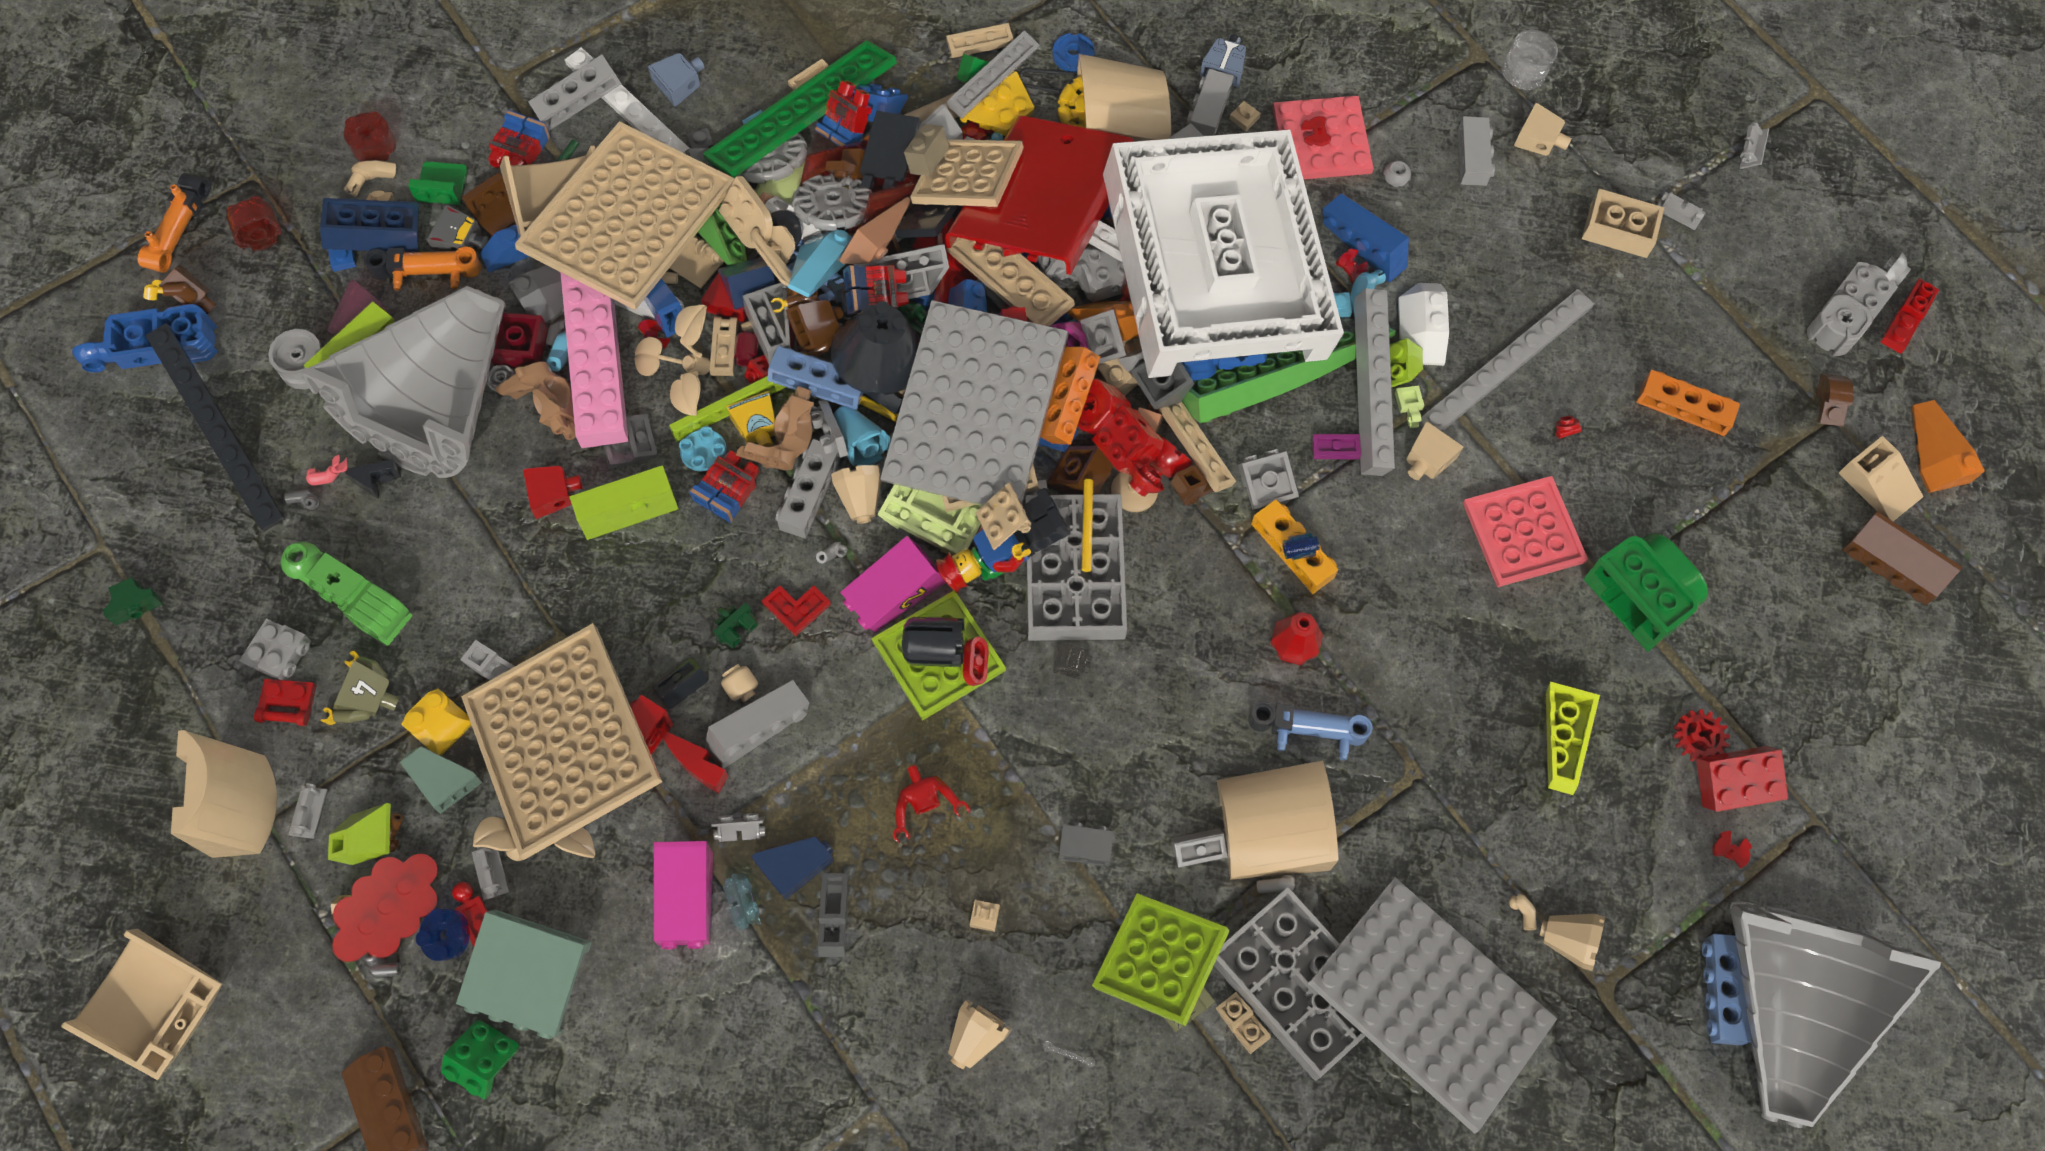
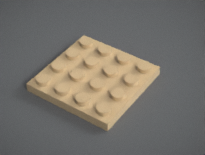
M947 139L948 151L931 176H920L910 196L913 204L998 207L1024 149L1022 141Z

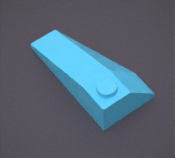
M837 229V231H827L808 239L800 246L788 288L809 298L845 265L839 259L853 237L848 235L847 232Z

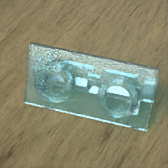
M732 874V878L724 880L725 885L723 889L728 904L734 902L738 904L730 908L734 925L738 926L739 930L749 927L748 924H761L759 908L751 894L752 886L750 881L746 878V875Z

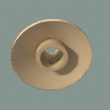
M1120 472L1112 482L1111 494H1121L1122 509L1129 512H1141L1150 508L1156 501L1158 493H1148L1145 497L1141 496L1129 484L1132 476Z

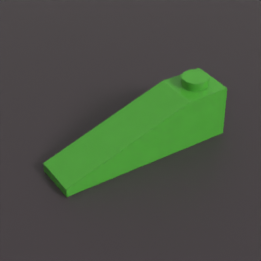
M722 201L698 233L723 261L731 266L745 262L747 258L745 245L741 243L735 232L718 211L723 203Z

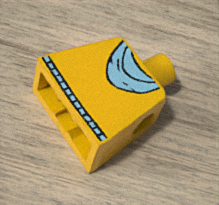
M769 391L727 406L729 417L746 444L748 442H757L761 446H773L770 437L775 436V416Z

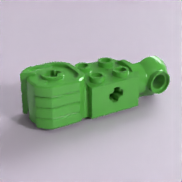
M296 542L290 544L281 555L280 565L282 571L288 577L300 579L309 588L316 590L321 598L329 603L332 601L336 603L338 608L343 611V614L355 626L384 645H390L400 630L406 625V622L412 617V614L408 613L409 610L394 596L369 582L329 554L320 552L314 544ZM303 555L300 560L295 561L297 557Z

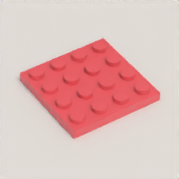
M1359 96L1273 103L1272 109L1276 130H1291L1303 179L1372 174L1374 168ZM1317 116L1326 117L1325 127L1326 132L1331 136V142L1325 146H1316L1315 144L1310 146L1305 143L1304 138L1313 134V130H1301L1305 120L1310 121V119Z
M1552 476L1475 496L1463 501V506L1497 587L1570 568L1588 561Z

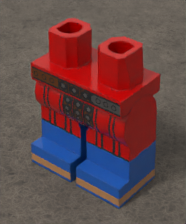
M841 80L838 90L830 91V98L826 105V114L822 123H817L815 131L843 149H858L868 121V114H871L873 109L867 105L870 94L856 89L854 96H852L855 84Z
M507 110L504 116V124L489 143L491 153L488 161L491 166L500 168L503 156H508L510 165H532L550 138L547 124Z
M730 450L723 458L718 456L698 485H694L690 490V495L694 502L709 511L712 510L714 514L729 523L737 515L751 491L755 489V479L760 472L758 466L751 462H747L742 470L739 469L737 466L741 462V457L736 456V453Z

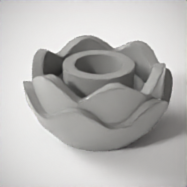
M1402 161L1389 163L1383 172L1385 180L1394 187L1404 186L1411 179V170Z
M506 365L494 366L488 373V386L496 391L495 387L515 375V371Z

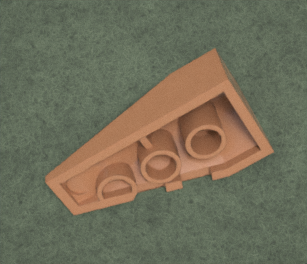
M906 197L860 227L839 261L842 264H869L876 258L878 260L883 258L888 251L886 247L893 237L911 199Z

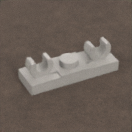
M819 401L821 411L810 412V417L814 429L821 427L825 436L820 437V441L825 454L837 449L840 458L847 456L848 453L843 435L828 401Z

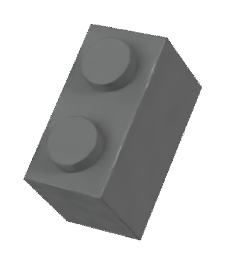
M1069 822L1068 825L1063 824L1058 860L1109 867L1114 831H1108V828L1105 826L1086 828L1083 827V824L1077 822Z

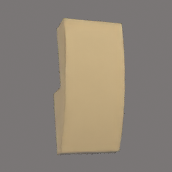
M1237 992L1216 1007L1222 1019L1250 1054L1271 1038L1268 1031L1256 1019L1251 1008Z

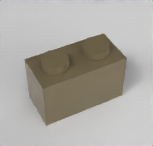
M923 124L908 145L904 154L910 174L931 176L949 149L943 126Z

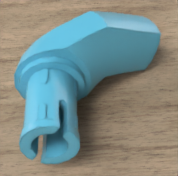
M1377 269L1372 273L1364 272L1356 278L1350 295L1354 316V298L1365 288L1375 289L1376 285L1385 282V273L1379 276L1383 272L1382 270Z
M566 331L557 335L546 362L552 371H560L568 361Z

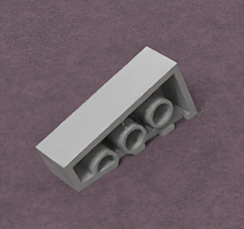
M794 680L709 726L705 749L708 750L716 765L725 769L775 734L780 733L793 722L801 721L807 715L809 701Z

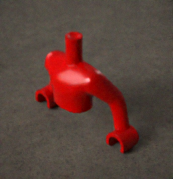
M910 766L907 770L912 784L899 792L895 808L897 828L893 831V838L900 843L898 836L901 832H905L907 839L911 837L909 831L906 830L905 824L907 803L911 804L915 814H923L940 806L937 795L938 790L952 804L954 812L958 817H961L959 814L961 806H966L968 813L971 812V808L966 802L960 801L950 787L939 777L931 776L921 779L917 766Z

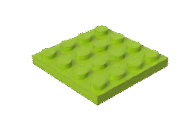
M954 591L871 638L875 648L922 721L983 684L976 686L968 685L963 678V664H961L962 667L912 666L908 664L902 654L903 627L908 619L912 617L964 618L965 631H961L963 633V645H965L968 639L982 637L987 642L989 648L987 679L983 684L1006 671L1005 665L958 594Z
M1137 893L1092 986L1096 990L1186 1026L1228 936L1229 929Z

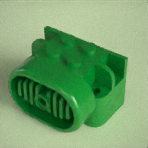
M1649 533L1643 538L1637 536L1627 538L1603 555L1583 578L1647 653L1660 641L1681 627L1708 597V587L1700 571L1669 538L1659 533Z

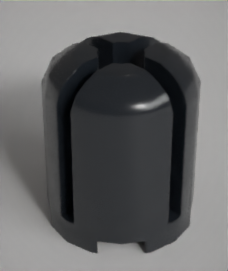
M912 617L908 619L903 627L902 654L906 662L912 666L962 667L965 645H963V633L961 631H965L964 618Z

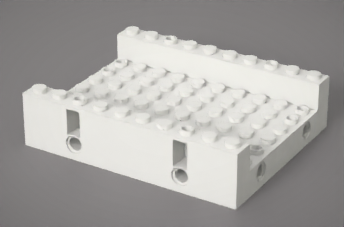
M1291 130L1113 143L1103 177L1148 378L1171 376L1178 362L1302 350L1305 362L1327 360L1344 332Z

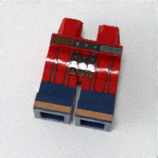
M849 265L843 270L845 291H849L846 293L848 315L858 314L867 307L881 301L887 302L895 308L909 303L907 292L896 291V284L906 283L905 270L894 269V265L872 267Z

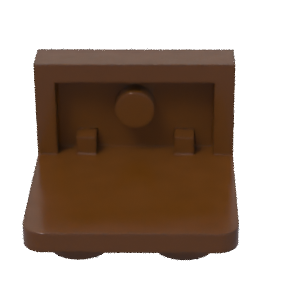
M499 172L462 196L471 216L491 236L495 232L516 225L504 180Z

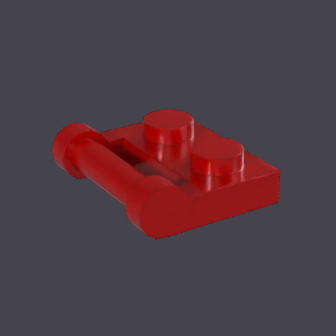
M264 679L258 707L254 712V721L258 723H264L265 721L296 723L298 726H307L317 685L312 682ZM269 707L300 708V711L298 713L269 711Z

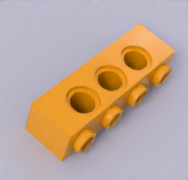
M1275 499L1254 515L1251 525L1312 594L1335 578L1338 572L1335 561L1323 553L1320 544L1307 535L1304 526L1291 517L1290 511L1284 504H1280ZM1276 525H1282L1286 530H1278ZM1296 542L1301 545V548H1295L1291 543ZM1307 560L1315 561L1317 566L1309 565Z

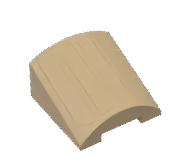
M1083 54L1078 55L1077 77L1082 75L1086 128L1128 136L1135 142L1163 140L1171 137L1169 92L1166 77L1162 70Z
M595 145L590 146L585 156L542 164L510 165L509 157L503 156L500 169L520 237L593 153Z
M178 731L176 756L186 762L187 765L184 807L173 808L171 834L212 858L260 854L272 830L277 807L275 778L266 756L189 731Z
M1323 761L1217 780L1227 841L1230 880L1330 871L1338 862L1334 809Z
M126 930L124 936L130 940L105 980L78 1016L73 1020L64 1022L61 1027L152 1078L159 1080L201 1023L215 1000L222 983L141 930Z

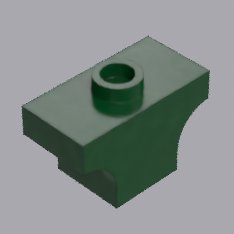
M131 577L108 587L111 600L102 610L105 618L117 626L130 619H137L144 613L163 605L160 596L151 588L143 589L142 585Z

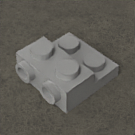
M1278 449L1264 452V458L1257 459L1256 455L1242 458L1243 463L1238 464L1242 483L1247 488L1252 510L1267 506L1275 499L1278 502L1299 497L1287 451L1279 453Z
M266 619L239 661L277 680H287L288 677L294 674L300 658L308 652L311 640L299 631Z

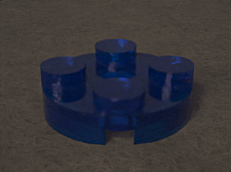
M434 909L422 921L419 932L416 935V943L431 960L448 961L458 958L465 951L469 943L470 934H467L466 926H469L467 919L455 909ZM446 929L447 940H441V931Z

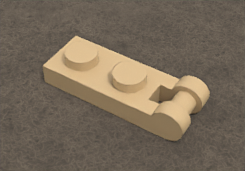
M714 317L710 375L734 376V352L738 331V317H730V319ZM722 328H729V331L722 330Z

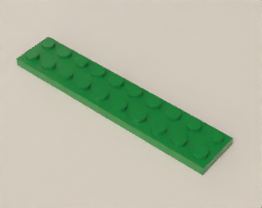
M867 40L705 151L703 153L704 158L717 169L735 178L826 114V105L830 98V91L838 90L841 80L855 84L854 89H857L858 85H867L897 64L895 56Z

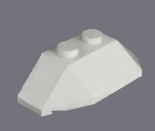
M1418 283L1398 298L1400 340L1408 338L1423 349V365L1444 366L1449 337L1447 291L1442 284Z

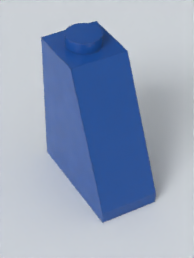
M661 278L644 301L665 336L669 337L676 333L675 321L682 308L679 301Z

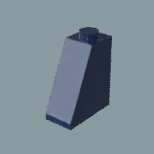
M812 837L761 851L751 857L786 901L834 862L831 855L834 851L825 840L820 842L817 837Z

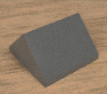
M1145 362L1131 371L1155 410L1180 403L1195 384L1181 362L1176 364L1171 376L1148 378Z

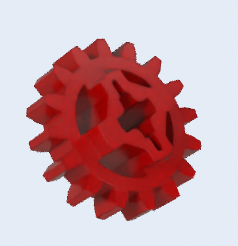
M1699 709L1696 714L1691 710L1686 716L1683 715L1679 718L1680 723L1674 726V729L1679 731L1672 735L1673 738L1679 739L1675 747H1682L1684 750L1681 755L1684 756L1688 753L1691 762L1699 757L1724 753L1723 750L1729 747V744L1725 741L1730 738V735L1724 734V730L1728 727L1727 725L1721 726L1719 724L1722 719L1721 717L1713 719V712L1711 711L1704 715L1703 709Z

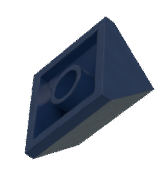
M762 257L718 269L734 310L744 307L743 295L775 285L773 271Z

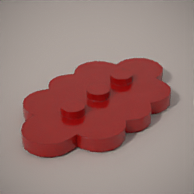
M416 854L408 858L404 863L393 857L382 858L372 868L371 876L361 877L355 881L351 889V896L339 901L333 911L334 923L340 929L332 943L333 953L338 959L343 962H354L366 953L375 958L389 957L399 947L400 939L411 937L416 933L419 928L420 918L429 915L437 904L436 892L430 886L437 875V865L432 857L426 854Z

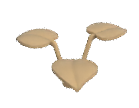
M706 305L689 306L682 309L675 321V332L681 337L680 343L693 354L685 356L683 360L660 355L662 351L661 341L657 338L647 337L637 345L634 358L638 372L644 376H651L656 373L659 368V359L682 364L688 373L681 374V380H676L672 383L670 399L677 410L693 416L697 415V404L700 396L698 375L704 376L710 370L709 359L702 357V353L697 352L691 347L698 341L706 316Z
M488 817L480 822L474 834L473 847H487L506 851L510 859L515 861L523 860L517 852L505 819ZM583 827L554 843L561 850L589 858H594L595 856L592 838Z

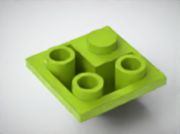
M1408 338L1389 344L1391 388L1410 382L1423 370V349Z
M385 803L347 817L329 834L328 860L354 865L389 854L391 804Z

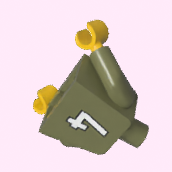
M355 651L349 653L354 659L350 662L344 661L350 669L334 703L333 709H336V711L327 707L324 708L323 711L330 715L327 719H321L320 721L328 725H333L336 722L352 723L368 720L371 716L375 717L379 706L395 710L400 697L385 692L390 681L377 661L359 656Z

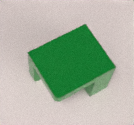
M963 53L957 80L967 83L989 61Z

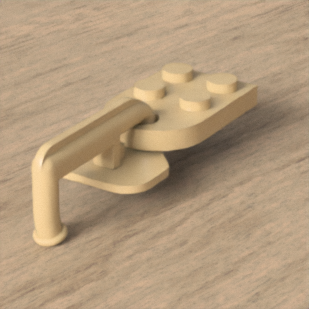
M737 176L718 211L740 241L748 248H756L779 281L788 286L792 273L786 265L795 249L794 238L785 226H773L771 214L746 179L743 176Z

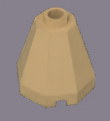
M861 465L856 466V470L850 471V468H844L832 473L833 485L850 518L857 520V524L871 522V518L876 516L882 482L880 480L881 469L879 466Z
M1597 914L1550 916L1548 922L1543 920L1540 936L1544 937V944L1579 967L1592 971L1601 940L1605 916Z
M965 1000L959 1009L948 1054L952 1056L950 1061L961 1069H964L965 1066L972 1068L1003 1042L1012 1030L1009 1026L1003 1029L1002 1027L1005 1023L979 1005L976 1009L971 1007L973 1002L970 1000Z

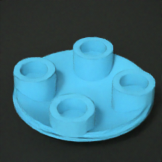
M702 427L700 430L692 432L679 443L681 460L688 468L695 471H708L715 463L718 456L723 458L727 451L724 438L710 427Z

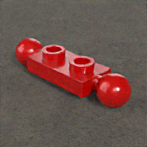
M459 882L453 887L452 896L463 905L455 908L474 947L485 912H488L480 896L472 899L473 887L469 883Z

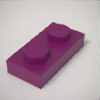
M1313 434V459H1360V434Z

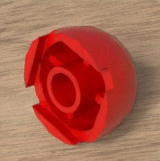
M1160 436L1164 441L1162 451L1150 465L1160 476L1174 478L1177 472L1189 468L1193 462L1185 454L1178 451L1169 441Z

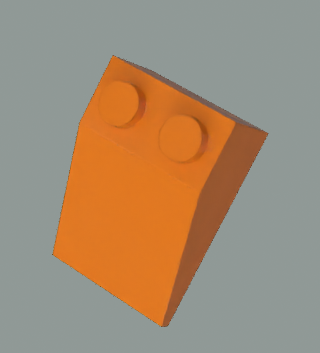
M1098 301L1072 307L1066 312L1080 322V320L1114 310L1122 341L1139 337L1131 301Z

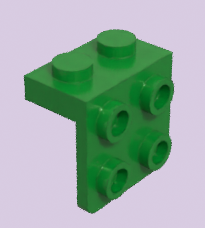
M427 161L422 165L419 180L410 179L408 187L417 202L460 205L468 169L464 164Z
M476 1020L444 1053L441 1073L447 1080L458 1083L466 1088L470 1094L477 1095L485 1100L492 1092L494 1077L518 1051L519 1044L483 1021Z

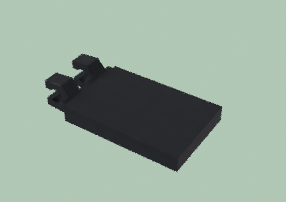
M876 110L860 168V173L863 175L861 188L870 189L873 194L876 178L885 179L882 189L885 192L884 195L885 197L894 198L898 182H905L909 167L904 151L919 131L921 123L919 117Z
M915 204L898 225L895 231L897 238L938 236L961 205Z

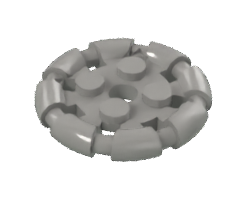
M797 133L738 176H743L747 182L766 183V180L772 179L775 182L793 174V170L800 168L806 159L807 143L800 133Z
M830 173V176L817 175L804 181L802 187H798L794 192L792 206L796 216L805 224H813L816 229L837 231V228L845 227V229H849L864 222L865 217H869L873 211L874 197L870 189L861 188L862 181L860 179L854 181L849 178L850 175H848L847 179H840L834 177V173Z

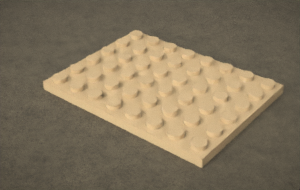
M619 121L516 241L515 247L516 250L636 310L724 200L735 178Z
M593 623L461 696L517 852L523 860L662 783L599 631Z

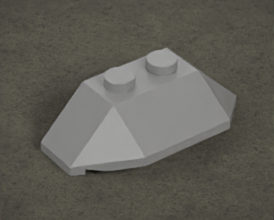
M944 244L887 255L880 260L876 258L869 264H854L858 265V267L894 265V269L905 270L906 283L896 284V291L907 292L908 299L931 295L949 268Z

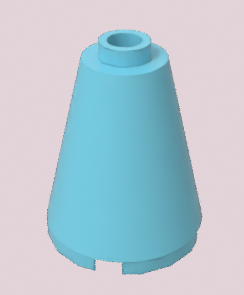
M841 406L835 411L834 417L843 435L849 462L854 467L855 465H874L882 459L881 454L885 450L887 452L889 450L891 439L887 432L855 409Z

